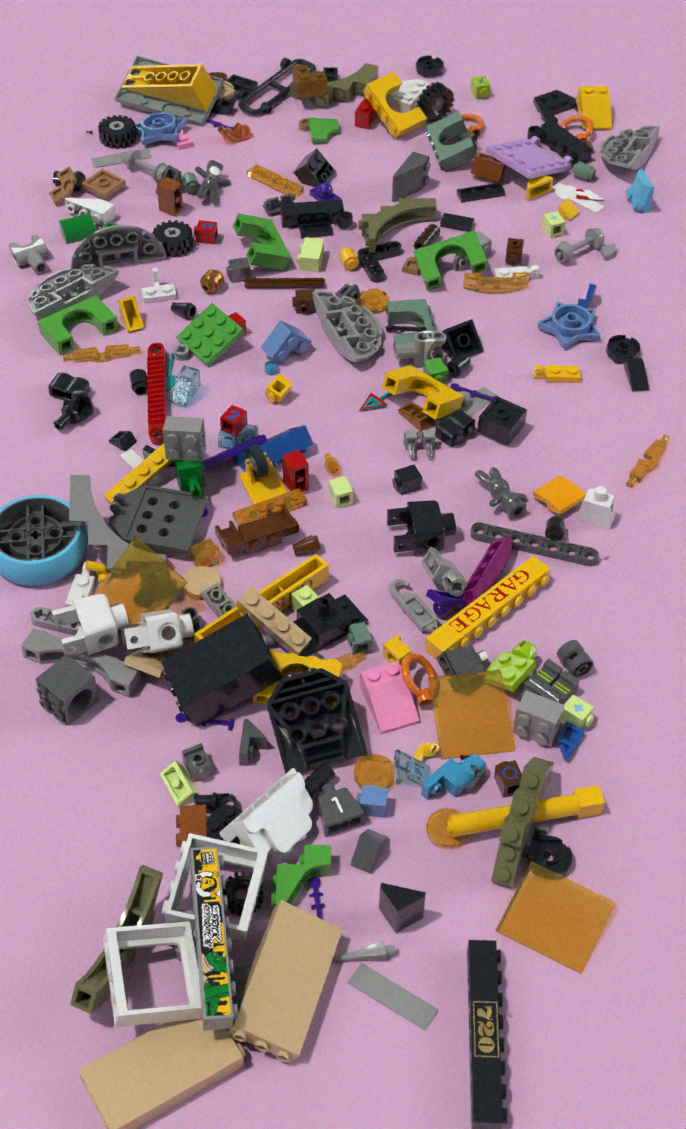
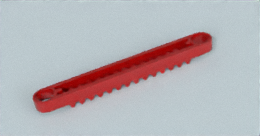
M157 342L152 343L147 349V421L151 443L160 445L164 443L163 427L167 417V376L165 348L162 343ZM156 434H162L160 437H154Z

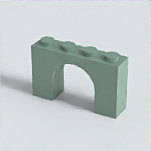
M459 111L427 126L429 132L426 134L436 158H438L439 166L443 167L445 172L475 158L477 152L470 137L453 145H445L449 139L467 131Z
M426 299L386 301L388 325L412 324L417 327L425 326L426 330L424 331H436V328L433 327V316H430L431 308L430 305H427ZM417 332L394 334V355L395 344L414 343V335Z

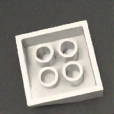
M419 79L403 81L397 92L386 96V102L392 110L399 113L413 110L419 105L417 100H420L419 95H422V90H426V86H430V83Z

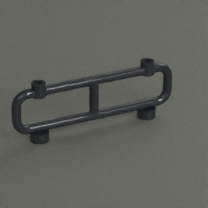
M283 58L280 63V68L282 69L250 93L242 89L239 90L236 97L239 101V108L252 115H259L263 112L269 114L272 111V105L290 92V85L285 87L275 81L292 69L293 66L299 64L307 65L310 68V73L316 72V66L304 59H295L291 62L290 59ZM268 86L281 91L268 102H263L258 109H252L244 105Z

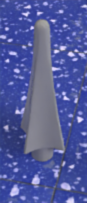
M383 940L368 947L335 956L332 961H388L387 955L396 954L395 946H385Z

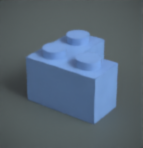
M280 320L261 348L271 359L282 363L291 350L302 354L311 343V340L300 329Z

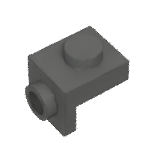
M346 283L335 295L341 298L345 295L356 301L361 296L358 285L353 284L350 286Z
M538 823L531 824L522 856L527 857L532 839L538 840L542 836H547V827Z

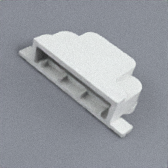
M294 768L287 772L220 832L223 840L230 842L238 836L240 845L266 850L269 855L280 853L284 856L293 850L292 846L304 840L306 833L312 827V821L308 814L313 809V801L305 789V781L301 774L296 772Z

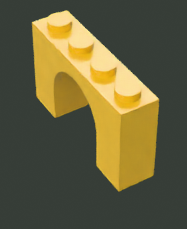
M394 71L368 83L363 93L380 116L382 122L385 123L389 132L397 139L422 127L427 117L420 107L406 113H399L388 106L386 96L397 92L402 85V81Z
M412 365L386 372L381 387L393 395L404 392H417L426 395L427 398L422 412L435 420L451 415L454 411L460 409L464 399L462 394Z
M270 650L283 677L293 672L304 673L310 668H322L340 678L342 676V662H338L335 659L323 660L315 656L304 657L296 653L284 654L276 650ZM279 681L253 695V703L266 704ZM328 701L326 705L331 707L336 705V702Z

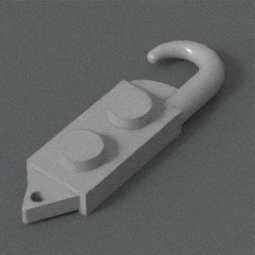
M403 579L391 582L389 585L391 596L399 603V607L422 632L433 633L438 629V617L416 593L400 594L396 589V586L399 584L406 585L407 587L410 584Z

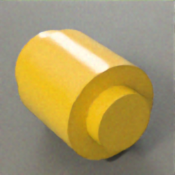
M343 248L340 251L339 258L346 270L357 268L359 260L355 252L350 248Z

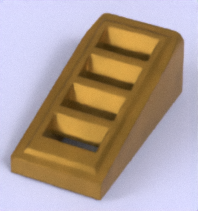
M409 402L398 409V413L421 432L435 425L434 418L423 413V408L413 402Z

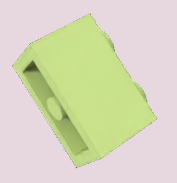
M305 237L304 243L300 245V253L297 256L300 270L319 272L324 254V239Z

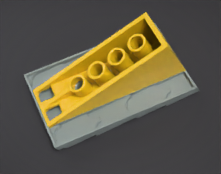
M136 56L114 99L122 105L136 107L139 110L153 113H170L175 118H187V123L204 126L225 82L221 78L208 75L203 64L170 65Z

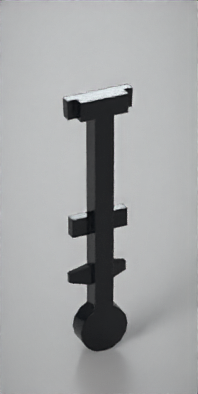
M391 324L385 327L386 331L394 330V332H421L426 330L425 326L407 327Z

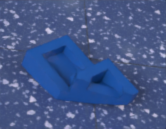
M589 284L586 299L579 298L577 305L586 309L595 295L597 286Z
M567 721L557 737V743L565 761H568L585 734V730Z

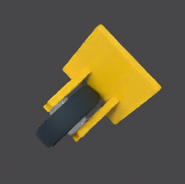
M258 445L246 448L245 472L238 475L254 507L288 493L274 465L270 462L269 457L266 456L267 453H263Z

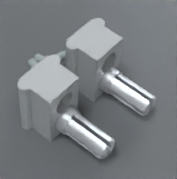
M405 430L403 445L405 450L409 452V458H415L418 433L421 436L423 450H426L428 458L429 456L432 458L436 430H422V433L417 430Z

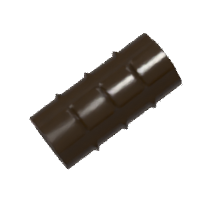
M430 224L425 228L424 232L414 242V249L417 250L421 247L432 245L440 235V228L435 224Z

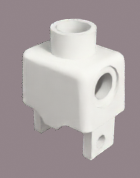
M105 594L73 599L72 606L52 611L56 628L76 622L79 628L75 636L61 639L65 655L87 651L89 656L116 647L119 644L118 630L129 627L124 605L119 604L110 607Z
M170 609L140 614L141 622L131 623L129 627L120 629L123 646L126 645L128 650L144 647L142 653H156L182 647L183 639L194 637L190 614L178 615ZM169 626V634L162 636L163 628Z

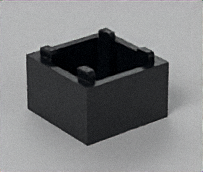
M496 396L479 416L477 432L509 445L524 427L527 409Z

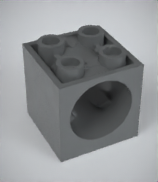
M67 654L36 678V690L40 697V705L45 710L49 709L58 721H63L68 726L99 701L95 676Z

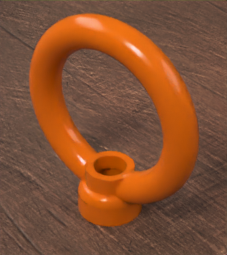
M461 114L463 120H474L478 123L477 126H470L465 132L472 131L479 137L484 127L483 119L475 114Z
M581 115L569 117L561 123L560 126L564 129L573 122L580 121L586 123L588 126L587 131L584 134L578 133L575 136L581 141L588 140L587 138L592 134L594 128L592 121L588 117Z
M416 653L406 655L401 664V673L406 686L417 696L418 705L424 706L433 703V696L438 689V679L433 666L422 655ZM412 661L418 662L426 670L430 680L429 689H420L413 682L409 671V665Z

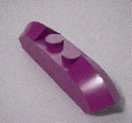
M512 537L493 540L467 582V588L461 595L467 605L495 585V581L503 572V568L506 567L510 557Z

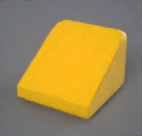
M566 199L558 207V213L569 221L580 213L570 199Z

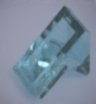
M398 749L395 750L393 770L396 785L408 779L422 786V783L430 776V766Z

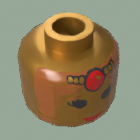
M215 269L208 270L200 279L202 289L211 294L216 293L224 284L223 274Z

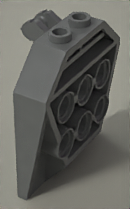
M150 485L141 486L123 495L116 493L113 498L114 502L110 505V510L114 516L111 515L109 526L112 527V531L118 537L135 548L150 553L189 554L208 501V495L202 494L198 498L197 493H195L196 498H192L190 492Z

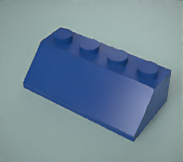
M301 425L268 438L267 441L258 446L263 453H267L266 458L269 457L270 462L275 467L279 465L278 461L282 460V455L300 450L301 453L307 452L309 450L308 447L314 444L306 425ZM246 450L232 456L233 460L244 472L246 468L245 460H247Z

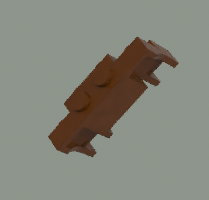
M285 504L281 505L280 512L273 513L271 509H268L267 517L239 525L238 530L233 521L229 522V528L221 530L219 525L215 526V534L221 546L225 547L228 555L245 550L246 554L257 552L282 543L283 537L299 533V524L289 513Z

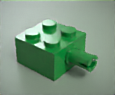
M174 460L175 474L180 491L190 492L192 498H196L195 493H197L198 498L204 494L203 487H206L205 477L202 476L205 473L203 462Z

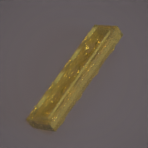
M258 164L247 171L248 177L285 195L291 193L297 198L304 192L303 186Z
M300 488L234 511L232 515L239 526L267 517L268 509H271L273 513L280 512L281 505L285 504L289 512L307 506V499Z

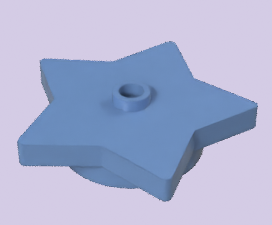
M165 112L150 114L143 118L141 123L135 124L136 133L142 135L143 145L159 140L178 141L177 132L188 125L187 118H175L173 114Z
M557 302L553 314L538 322V328L554 334L563 348L570 346L578 340H600L601 335L592 323L596 309H585L575 304Z

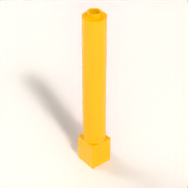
M598 785L574 789L573 794L541 799L532 823L576 815L577 819L601 815L605 806V800ZM511 805L450 815L449 820L446 821L447 832L452 834L453 837L502 829L503 821L509 814Z

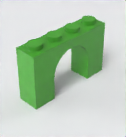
M238 213L233 224L236 235L256 239L263 243H251L246 254L250 264L285 271L291 257L271 219Z
M475 230L413 251L415 262L426 290L442 286L437 263L442 257L449 254L463 256L467 260L473 275L488 270L487 258Z
M96 295L38 320L39 333L59 355L75 349L73 336L66 330L68 326L74 323H90L103 336L118 330L117 316Z

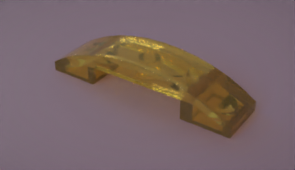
M464 273L463 288L484 294L512 293L528 287L529 273H513L512 277H481L480 273Z

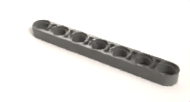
M481 522L474 523L471 526L470 535L476 541L491 544L493 540L501 539L495 538L493 534L502 535L501 538L512 537L520 539V542L512 541V549L584 566H594L598 562L599 553L591 547L560 540H551L547 537ZM480 529L484 531V533L477 534L474 531ZM536 542L539 545L534 547L531 546L529 543ZM554 546L557 548V550L551 551L548 549V547ZM572 550V551H574L576 554H575V555H569V554L567 553V551ZM585 555H593L595 558L587 559Z

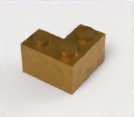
M307 65L293 66V84L299 98L327 94V77L324 71L310 73Z

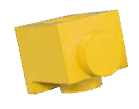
M278 374L267 386L265 391L266 398L272 403L276 402L279 404L289 394L293 383L281 374Z
M399 634L383 644V657L389 663L398 661L401 666L404 657L411 654V649L407 644L401 642Z

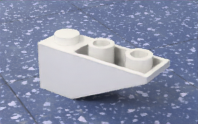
M65 198L67 212L76 216L90 213L93 222L98 225L104 226L116 217L114 204L102 199Z

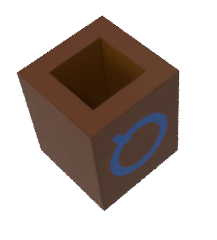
M516 760L503 761L495 765L494 779L502 797L514 795V792L520 786L522 773Z

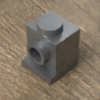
M202 743L182 751L183 763L193 782L205 779L213 774L212 764L203 749Z

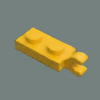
M534 365L535 372H533V378L535 379L546 378V382L580 383L581 374L579 366L545 365L544 368L542 365Z

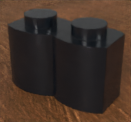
M58 372L48 385L49 395L56 399L64 400L65 398L71 399L74 391H84L88 394L90 392L89 381L80 377H72L68 373Z
M458 409L436 426V437L452 447L455 444L461 443L464 437L471 435L475 431L476 420L461 409Z

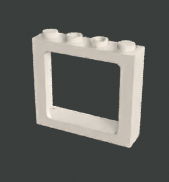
M189 833L187 841H183L180 854H183L181 861L177 860L174 874H177L176 878L171 880L168 893L171 894L169 901L165 900L163 904L162 914H165V923L190 921L191 929L195 930L194 915L178 911L190 873V849L218 846L219 855H223L224 863L253 869L239 925L229 923V931H226V938L246 942L267 863L268 851Z
M190 921L106 928L103 944L115 1027L201 1019L197 951L194 948L196 934L194 930H191ZM177 945L180 949L189 1005L127 1010L119 949Z

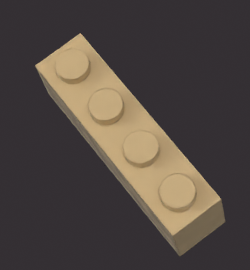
M251 586L237 600L236 607L244 614L248 613L252 621L288 652L300 655L312 639Z

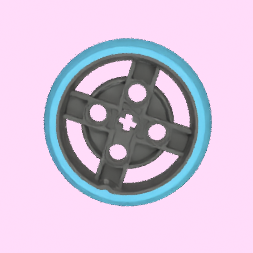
M30 495L15 499L0 508L1 576L17 584L40 586L65 578L79 566L88 547V529L86 524L85 526H73V522H69L70 504L68 502L48 495Z

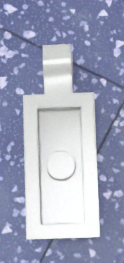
M538 265L531 266L529 269L526 266L495 268L494 275L497 284L529 282V278H539L538 272L540 269Z
M86 562L83 564L82 574L75 575L65 602L66 607L73 605V599L91 596L95 584V576H92L93 571L85 570Z

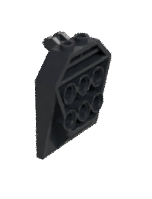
M310 668L301 674H288L279 681L266 705L285 774L292 768L296 772L302 773L317 769L322 763L331 765L368 755L346 680L322 668ZM328 701H335L336 705L330 707L326 703ZM309 706H314L316 710L313 712H308L306 708ZM288 712L296 713L292 718L286 716ZM340 723L343 725V728L337 730L333 728V725ZM315 729H321L323 731V733L320 735H315L312 732ZM297 734L303 736L299 741L293 740L292 737Z

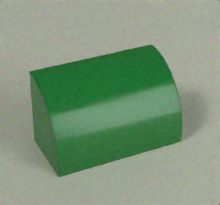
M90 213L59 221L61 234L66 244L82 241L96 231Z

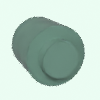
M579 161L578 164L575 163L572 172L575 177L592 181L596 169Z
M187 172L182 176V184L185 191L189 194L198 192L200 184L196 175Z

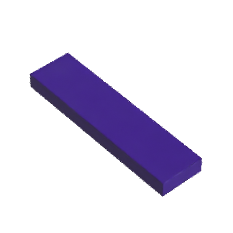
M264 434L255 436L203 460L204 469L245 451L249 446L259 445L267 441Z

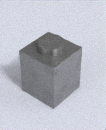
M247 257L228 260L229 267H226L227 277L230 276L232 283L244 281L245 278H251V267Z

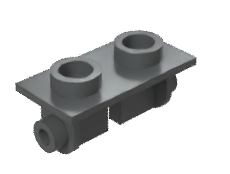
M288 193L280 196V201L278 197L266 199L262 206L268 215L280 212V204L294 203L295 196Z

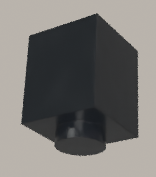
M414 464L394 470L392 483L394 488L398 489L401 495L421 489L422 476Z

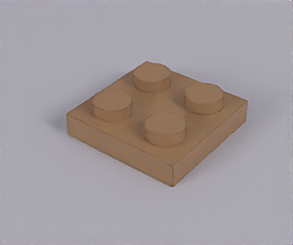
M101 169L82 182L83 189L104 200L126 185L124 179L104 169Z

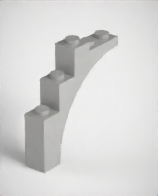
M70 475L69 522H73V526H85V523H89L88 546H92L93 550H104V546H107V569H110L111 573H122V570L127 569V562H130V566H142V563H150V566L156 564L161 566V563H166V555L150 553L135 548L111 531L95 506L91 492L90 475Z

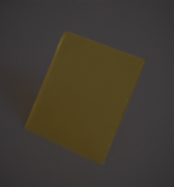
M135 536L95 592L97 594H105L110 605L117 602L118 604H123L128 622L131 624L141 622L140 614L169 609L188 582L140 538Z
M501 670L428 678L441 760L460 758V755H487L515 751Z
M531 861L496 931L582 974L616 903Z

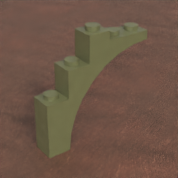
M365 63L354 74L340 80L327 82L326 95L299 98L293 81H291L290 97L314 102V106L326 109L329 108L333 100L348 102L353 94L365 96L363 91L366 85L378 79V66Z
M399 198L398 204H395V206H380V212H377V214H362V220H359V230H362V236L366 238L365 246H369V253H375L379 240L396 227L411 222L436 220V198Z
M533 757L524 766L520 786L514 792L510 812L503 821L499 838L500 844L491 881L509 887L514 886L525 842L541 797L550 783L554 762Z
M145 865L139 867L130 897L116 927L153 924L156 913L154 906L163 872ZM137 948L119 949L122 971L134 962ZM104 949L87 973L75 984L70 1002L71 1006L89 1014H92L111 997Z

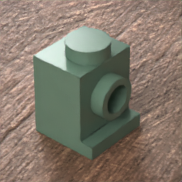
M365 622L349 625L347 641L349 646H352V656L372 652V638Z

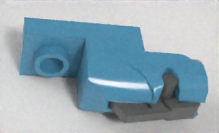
M471 754L459 763L450 758L422 783L421 795L428 800L431 796H436L442 788L453 796L460 794L464 789L472 790L485 774V761L476 754Z

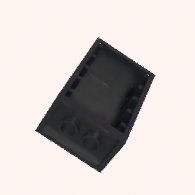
M248 613L161 662L164 667L162 674L167 682L170 681L169 689L172 695L178 699L176 701L178 709L181 713L184 712L189 722L193 721L197 727L283 678L261 632Z

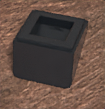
M119 431L109 439V443L122 451H127L136 443V439L131 431Z

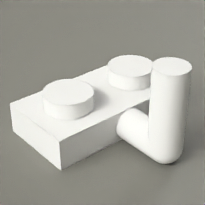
M152 268L154 287L141 288L144 304L177 299L174 284L160 286L158 268Z

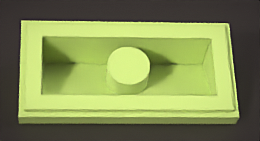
M174 761L160 773L162 780L178 807L193 801L194 794L199 793L181 763Z

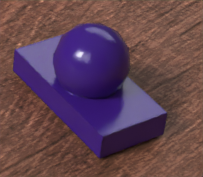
M322 183L310 190V195L318 201L341 199L333 193V188L329 183Z
M428 589L426 596L434 601V613L440 617L449 615L452 607L464 609L466 605L465 600L459 596L455 597L449 592Z

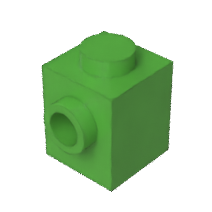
M441 358L424 361L423 372L437 381L446 384L449 371Z

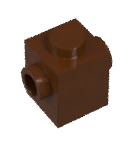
M508 238L506 263L521 264L524 239Z
M315 289L295 290V297H292V307H296V314L316 313L312 292Z

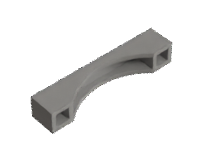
M33 628L21 645L23 657L39 664L57 662L65 656L61 640L64 638L56 637L46 631ZM87 651L69 655L80 665L97 672L108 683L113 692L130 698L141 681L140 670L124 665V662L116 657H110L101 652L88 656Z

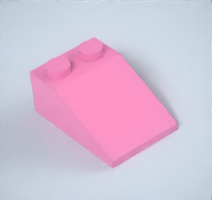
M398 661L360 672L359 687L381 734L420 723L411 692L403 680L401 666Z

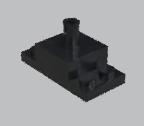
M327 593L297 609V620L293 621L294 624L312 638L299 656H310L349 634V625L365 622L367 625L368 619L346 594L335 599L330 593Z

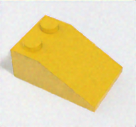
M579 86L576 96L579 115L588 117L592 121L593 130H612L611 102L608 86ZM581 122L583 130H587V124Z

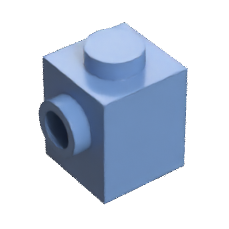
M376 785L362 786V793H357L356 801L364 811V816L385 818L388 788Z

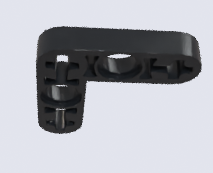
M397 241L376 245L375 253H369V247L358 250L359 263L372 282L380 283L384 280V270L378 260L400 255L401 244Z

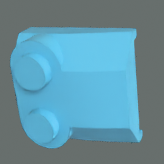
M639 169L633 185L629 186L628 190H626V197L636 211L647 213L650 212L654 185L643 169Z

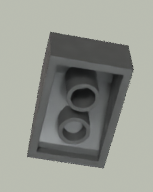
M413 151L393 175V202L398 201L399 198H405L421 191L429 183L430 156Z

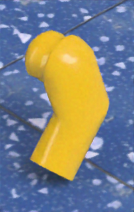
M87 560L85 570L96 572L100 583L108 582L110 574L106 566L102 563Z
M435 742L419 745L411 763L416 767L421 766L424 758L438 753L439 745Z

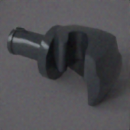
M74 391L71 399H64L63 407L61 408L62 415L53 422L57 430L62 431L68 423H80L93 414L94 406L86 392Z

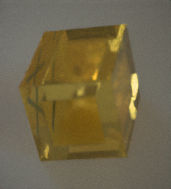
M211 539L189 546L190 558L195 567H212L219 564L218 556L221 553L218 545H214Z

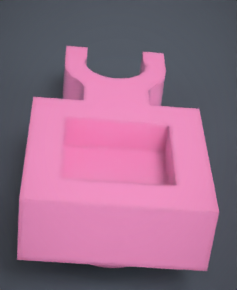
M181 129L180 133H177L178 141H174L178 150L193 147L188 134L184 135Z

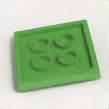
M211 303L176 338L182 344L187 345L189 350L209 367L245 331L216 305Z

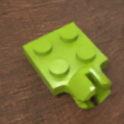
M522 640L518 642L511 652H502L481 674V682L514 692L537 667L535 660L538 657V653H536L534 644Z

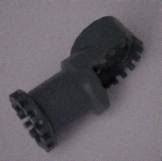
M232 793L194 794V800H196L194 805H206V809L213 810V812L222 808V804L225 801H232L234 803L233 807L238 808L237 799Z

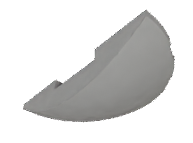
M641 126L640 129L635 131L629 128L620 131V135L616 137L614 135L609 136L600 146L602 158L618 167L633 170L641 168L653 150L660 126Z
M113 225L95 231L77 246L72 256L71 268L73 270L82 269V266L87 264H94L96 268H103V264L134 260L135 264L166 260L167 256L162 243L151 232L132 225Z
M94 264L83 265L82 269L73 270L70 267L53 273L37 284V290L30 292L28 297L30 311L35 316L47 317L95 295L99 297L118 276L119 270L106 265L103 268H96Z
M329 291L312 292L317 315L324 332L341 355L350 361L359 362L370 358L378 351L382 343V327L376 316L366 306L361 308L355 304L354 299L345 295L341 298L333 296L332 292Z

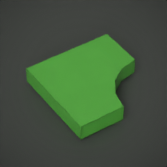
M311 117L308 119L311 142L326 143L328 136L339 133L338 119Z

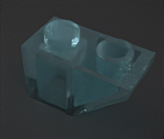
M185 365L176 376L170 403L183 407L188 405L201 386L199 369Z
M247 424L236 437L221 431L220 428L218 447L229 449L258 436V426Z

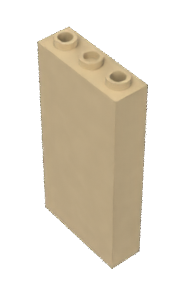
M280 900L272 911L238 1001V1018L233 1019V1027L228 1029L227 1033L233 1035V1038L240 1042H248L255 1045L254 1047L259 1051L270 1052L276 1055V1058L280 1061L292 1063L300 1055L343 929Z
M202 1017L201 1019L164 1022L79 1069V1074L107 1129H137L243 1068V1057L246 1055L240 1043L235 1044L232 1039L233 1035L227 1033L228 1029L203 1031Z

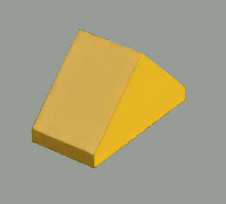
M541 176L529 179L526 200L529 201L552 190L553 178Z
M135 295L118 299L120 319L127 332L144 328Z

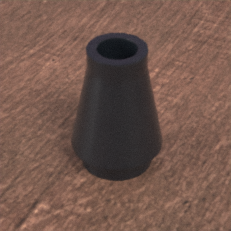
M173 302L171 311L186 319H190L196 315V306L192 303Z

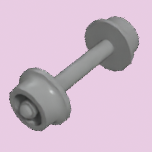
M128 150L123 156V163L127 165L128 169L134 170L139 165L153 172V179L158 183L161 181L167 165L163 162L155 167L142 161L141 153L138 150Z
M599 228L587 229L585 239L571 246L565 241L560 242L554 250L555 257L559 262H570L574 258V251L586 245L593 249L599 248L605 239L602 230Z

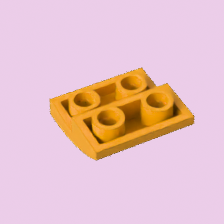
M560 475L533 491L535 499L547 503L548 510L560 515L579 504L586 496L577 485Z

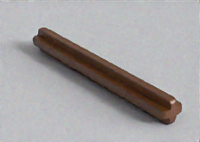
M245 278L244 286L246 288H323L325 286V279Z

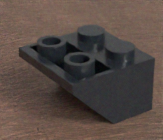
M315 149L303 158L293 173L302 184L317 187L322 183H329L336 170L318 149Z

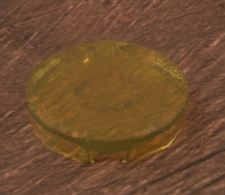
M371 288L366 292H361V296L357 299V305L361 308L366 306L373 314H379L386 311V301H390V298L385 291Z
M380 754L363 756L354 766V781L359 785L360 789H362L363 785H376L389 789L395 781V767L392 761Z
M444 808L438 809L427 819L426 833L432 844L442 849H455L465 843L468 835L453 837L452 834L447 832L446 821L449 820V816L461 814V812L455 809Z

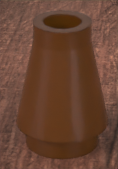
M310 535L292 544L295 555L317 553L318 550H321L317 535Z

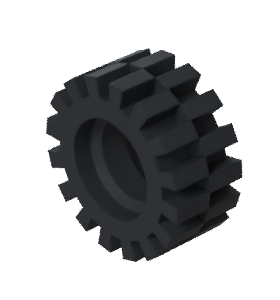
M242 871L240 876L236 872L234 873V878L230 875L228 882L225 881L226 888L223 889V896L227 895V909L230 908V912L233 914L237 911V916H241L246 899H238L235 896V892L241 888L249 889L253 874L249 872L248 876L246 871ZM262 882L253 914L256 912V908L260 909L261 903L264 900Z

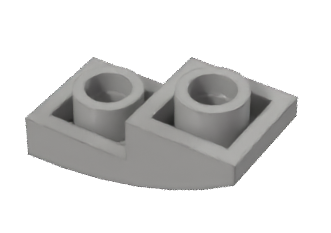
M218 582L200 593L218 618L236 607L232 598L226 596Z

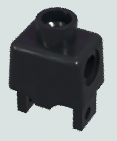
M435 500L407 502V507L387 509V526L406 524L408 530L405 535L394 536V553L413 551L414 555L426 554L430 547L441 551L444 549L445 536L456 534L454 514L452 512L441 514L439 503Z

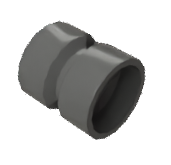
M577 640L566 642L557 651L559 660L566 666L567 671L576 678L584 676L593 668V660Z

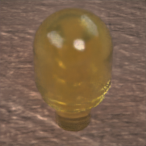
M326 453L324 455V466L329 475L336 476L340 473L341 466L335 457H332L330 453Z

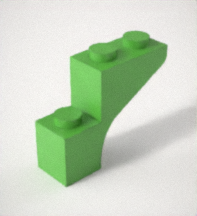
M304 845V853H300V864H277V873H272V886H276V893H272L271 907H275L280 900L292 904L302 887L311 877L331 876V845Z

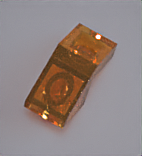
M239 122L236 123L232 130L229 127L224 128L223 126H220L218 132L233 144L253 138L254 136L250 132L251 128L248 125H242Z

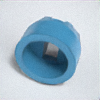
M273 360L267 361L264 366L265 373L267 375L277 374V363Z

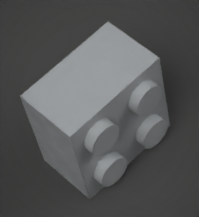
M167 416L163 427L166 459L203 462L206 451L204 418Z
M525 690L516 708L512 733L551 748L560 730L565 705Z

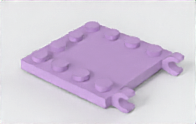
M533 136L530 140L523 138L522 140H513L512 142L487 146L485 151L528 179L567 171L571 167L568 163L573 160L568 155L563 159L557 158L535 144L537 141H540V138Z

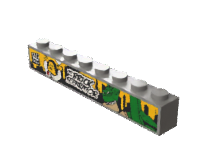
M218 846L191 848L190 869L203 1031L231 1029L233 1027V1019L238 1018L237 1004H232V996H235L236 991L235 981H230V974H233V959H228V952H231V938H226V931H229V916H224V910H227V895L223 896L222 889L226 888L225 875H221L220 869H224L223 855H219Z

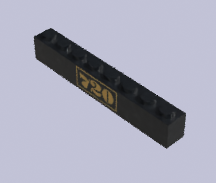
M468 940L467 946L471 1129H502L503 1124H507V1108H503L502 1099L506 1100V1084H502L501 1077L505 1076V1061L501 1060V1053H504L505 1043L504 1038L500 1037V1030H503L504 1018L503 1015H499V1007L503 1005V994L498 993V985L502 984V971H497V964H501V950L497 949L496 941Z

